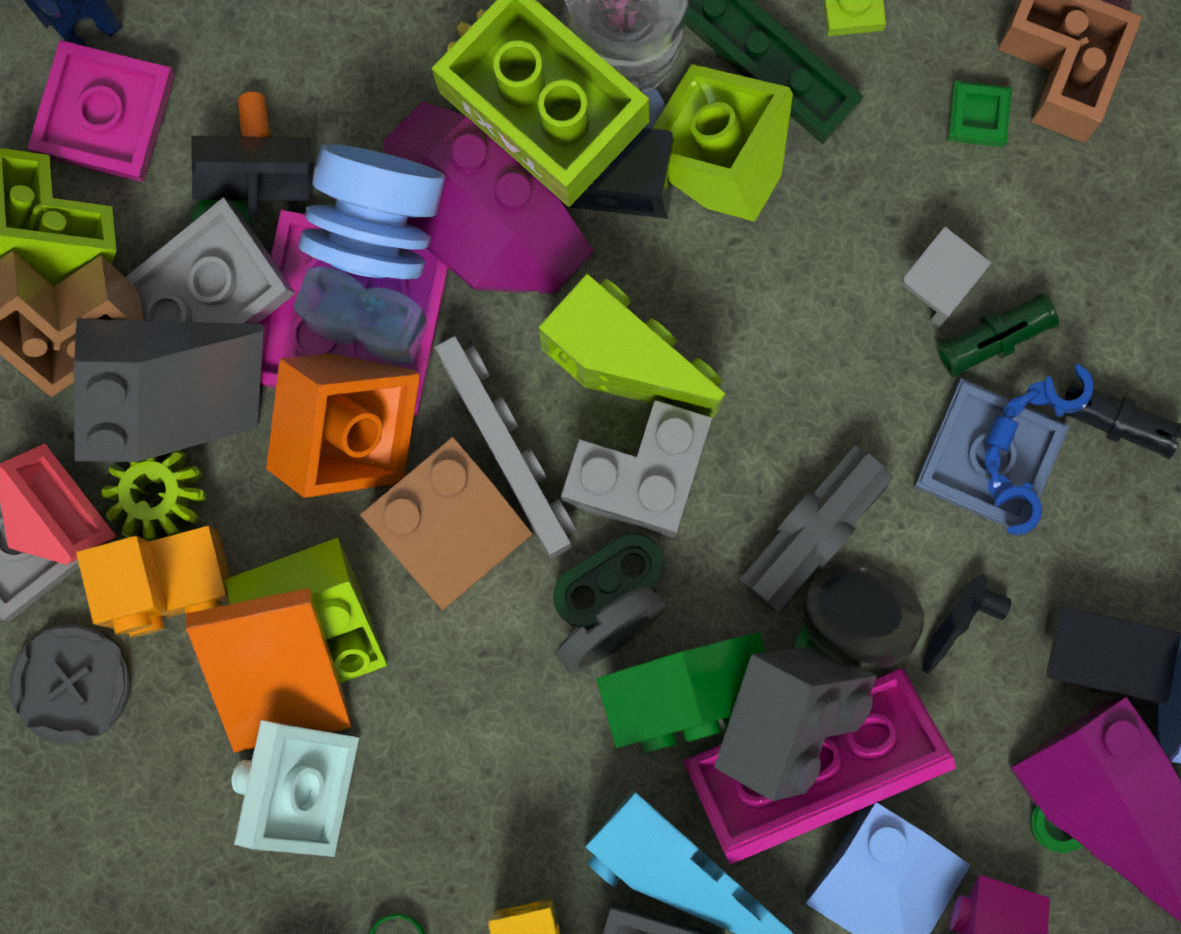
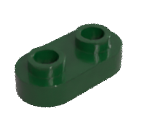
M637 534L625 535L564 573L556 583L553 594L554 605L559 616L572 626L579 628L582 626L584 628L592 627L597 624L595 620H597L596 616L601 613L600 610L611 602L641 586H651L653 588L658 583L663 571V557L658 546L645 536ZM629 555L639 556L644 562V571L636 577L626 575L621 567L625 557ZM580 587L591 589L595 595V602L588 609H579L572 602L573 592Z

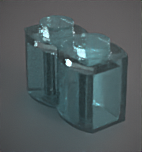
M329 267L308 268L293 305V309L303 323L316 335L336 343L349 344L358 342L368 353L376 358L396 364L414 363L428 327L423 310L408 296L387 288L365 289L354 277Z

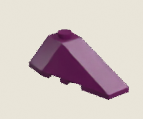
M1122 697L1106 700L1009 768L1034 805H1037L1042 810L1048 822L1060 831H1065L1087 848L1092 856L1105 866H1110L1136 886L1141 894L1181 924V781L1164 750L1128 698Z

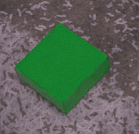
M955 81L951 92L947 141L1004 148L1008 138L1012 87Z

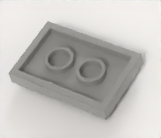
M224 197L125 277L139 290L144 321L258 324L296 294L234 202Z

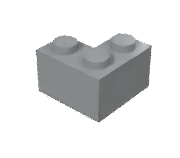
M655 400L637 457L579 439L561 495L562 504L674 539L712 418Z

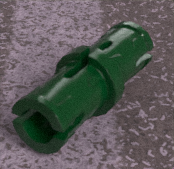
M1040 293L1035 298L1000 315L996 312H991L983 316L980 325L946 342L938 343L936 345L937 352L948 374L951 377H956L961 372L996 355L1003 359L1015 352L1014 346L1048 329L1059 326V318L1050 299L1044 293ZM1017 325V327H1015V328H1013V329H1011V330H1009V331H1007V332H1005V333H1003V334H1001V335H999V336H997V337H995V338H993V339H991V340H988L987 342H985V343H983V344H981V345L978 346V344H979L980 342L985 341V340H987V339H989V338H991V337H993V336H995V335H998V334H1000V333H1002V332L1008 330L1009 328H1011V327Z

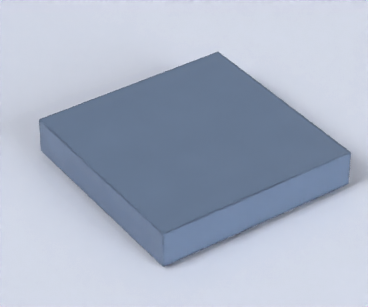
M961 378L956 385L913 487L1006 528L1027 522L1032 516V508L1027 501L1021 498H1014L996 507L995 499L988 490V482L991 479V475L986 469L985 457L990 446L985 442L996 416H1003L1004 409L1011 400ZM1025 406L1024 410L1012 419L1019 425L1008 451L999 450L1000 468L998 473L999 475L1006 476L1014 487H1021L1024 483H1030L1032 491L1040 498L1070 425Z

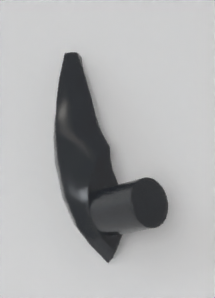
M984 574L975 577L961 588L946 608L930 640L921 671L929 674L947 654L955 640L968 630L977 611L1003 620L1009 613L1011 599L987 589V578Z

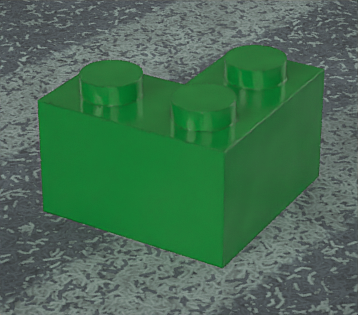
M757 632L685 650L596 678L615 748L640 742L643 754L678 744L675 732L682 730L686 742L722 732L718 721L720 719L723 720L725 730H727L751 654L766 652L761 633Z

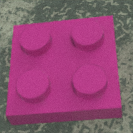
M59 40L27 149L32 153L50 155V160L144 183L175 73L171 67Z

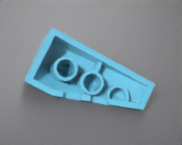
M634 790L586 843L585 847L594 854L587 864L612 887H615L620 880H623L631 889L735 934H794Z

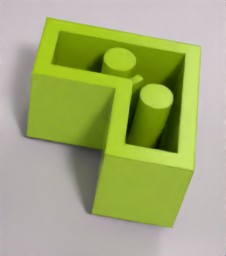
M0 148V259L14 250L52 286H55L100 255L112 265L117 251L112 206L53 198L50 155Z

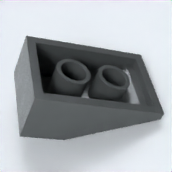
M76 319L74 354L75 461L139 462L258 428L263 324Z

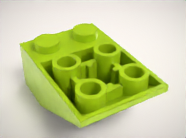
M586 274L538 327L541 350L585 388L654 404L656 400L711 417L712 419L720 410L726 394L718 387L723 382L721 377L701 359L695 358L690 363L673 348L677 343L675 337L663 325L652 318H649L646 323L641 321L627 308L631 304L629 297L608 279H604L599 284L590 275Z

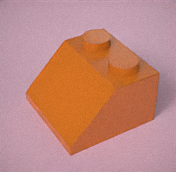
M332 353L280 358L266 469L303 498L397 484L405 477L420 373L413 369Z

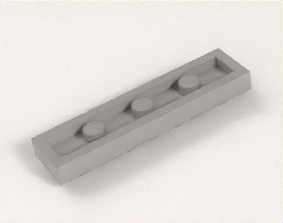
M456 336L435 346L438 358L550 560L570 550L571 543L566 535L576 529L559 499L550 504L547 502L538 485L547 477L531 448L520 453L509 432L518 428V425L504 399L501 396L491 401L481 381L490 377L475 347L471 346L463 351Z

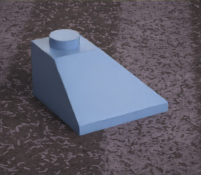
M876 802L860 810L806 899L805 904L852 934H930L971 865L920 829Z

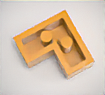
M210 526L153 541L133 536L76 552L93 624L113 628L116 635L128 633L129 637H138L165 629L163 623L165 618L219 607L221 603L229 601L225 579L230 578L220 534L218 530Z

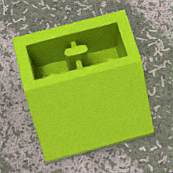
M338 537L225 579L229 604L310 588L340 683L387 666L356 576Z

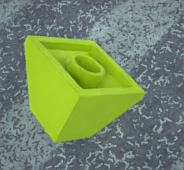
M691 64L652 128L669 130L673 134L674 143L667 181L706 209L755 222L782 176L793 98L790 87Z

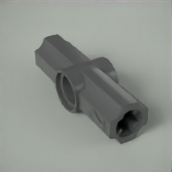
M854 445L813 493L810 490L776 529L779 534L766 549L759 553L738 581L760 602L777 614L817 567L822 569L855 531L854 523L873 505L894 477L875 457Z

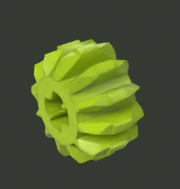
M178 450L169 453L167 457L164 454L139 462H129L131 467L127 470L117 464L109 466L108 471L111 475L120 479L118 486L108 485L103 487L101 491L103 497L119 501L110 507L106 512V516L112 522L125 520L122 535L130 538L138 536L143 531L144 539L153 541L161 539L162 527L168 536L182 533V529L177 522L180 517L189 523H198L200 516L187 508L188 502L200 503L205 501L206 492L198 488H188V486H191L200 479L202 472L196 466L183 468L187 457L185 453ZM151 482L166 487L165 493H158L164 499L157 506L142 500L143 495H150L145 488Z

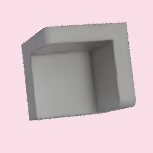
M944 227L904 276L902 285L937 312L930 321L940 328L992 262L947 227Z

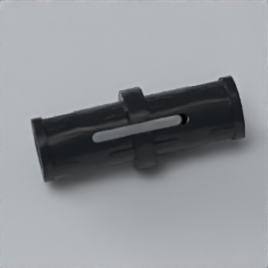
M1072 380L1065 396H1068L1065 400H1076L1082 395L1083 385L1079 381ZM1093 389L1091 400L1086 407L1078 412L1064 413L1066 416L1107 432L1106 438L1119 442L1122 438L1161 454L1169 460L1179 444L1175 441L1177 438H1181V423H1175L1136 407L1137 400L1124 396L1122 400H1119Z

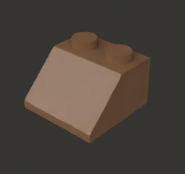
M454 437L449 439L360 514L442 611L533 535L489 478Z

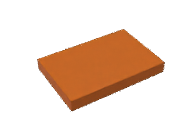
M310 588L186 613L187 633L234 753L255 748L261 720L328 732L351 728L349 708Z

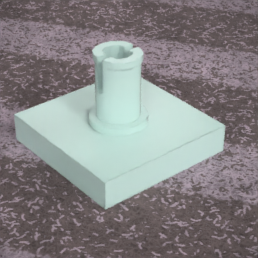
M261 720L253 759L240 761L232 774L233 790L236 793L245 795L234 844L255 850L334 857L359 737Z

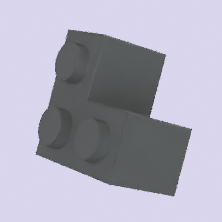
M819 645L751 654L714 768L771 801L807 793V790L814 784L820 772L821 761L819 755L825 738L858 731L859 727L867 719L873 704L870 694L877 675Z

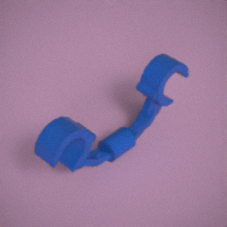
M1076 364L1074 369L1075 375L1083 385V393L1079 398L1068 401L1058 397L1051 376H1047L1045 381L1031 384L1025 395L1018 396L1008 403L1004 409L1003 416H996L985 443L990 446L985 457L986 469L991 475V479L988 482V490L995 499V506H1001L1014 498H1021L1027 501L1032 508V516L1027 522L1007 528V534L1021 536L1033 531L1040 522L1042 506L1040 499L1032 491L1030 483H1024L1021 487H1014L1006 476L999 475V450L1008 451L1019 425L1012 419L1017 417L1028 403L1033 405L1050 404L1054 408V414L1057 417H1062L1064 413L1078 412L1086 407L1091 400L1094 384L1090 373L1079 364Z

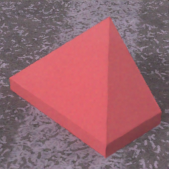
M42 444L0 463V504L8 548L68 565L78 560L76 552L111 543L115 539L116 535L46 444Z

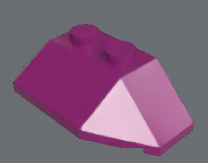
M422 101L383 140L384 153L429 166L446 176L437 215L433 217H408L407 223L421 229L431 237L430 245L426 249L473 290L538 292L539 294L555 295L593 254V248L559 198L465 115Z

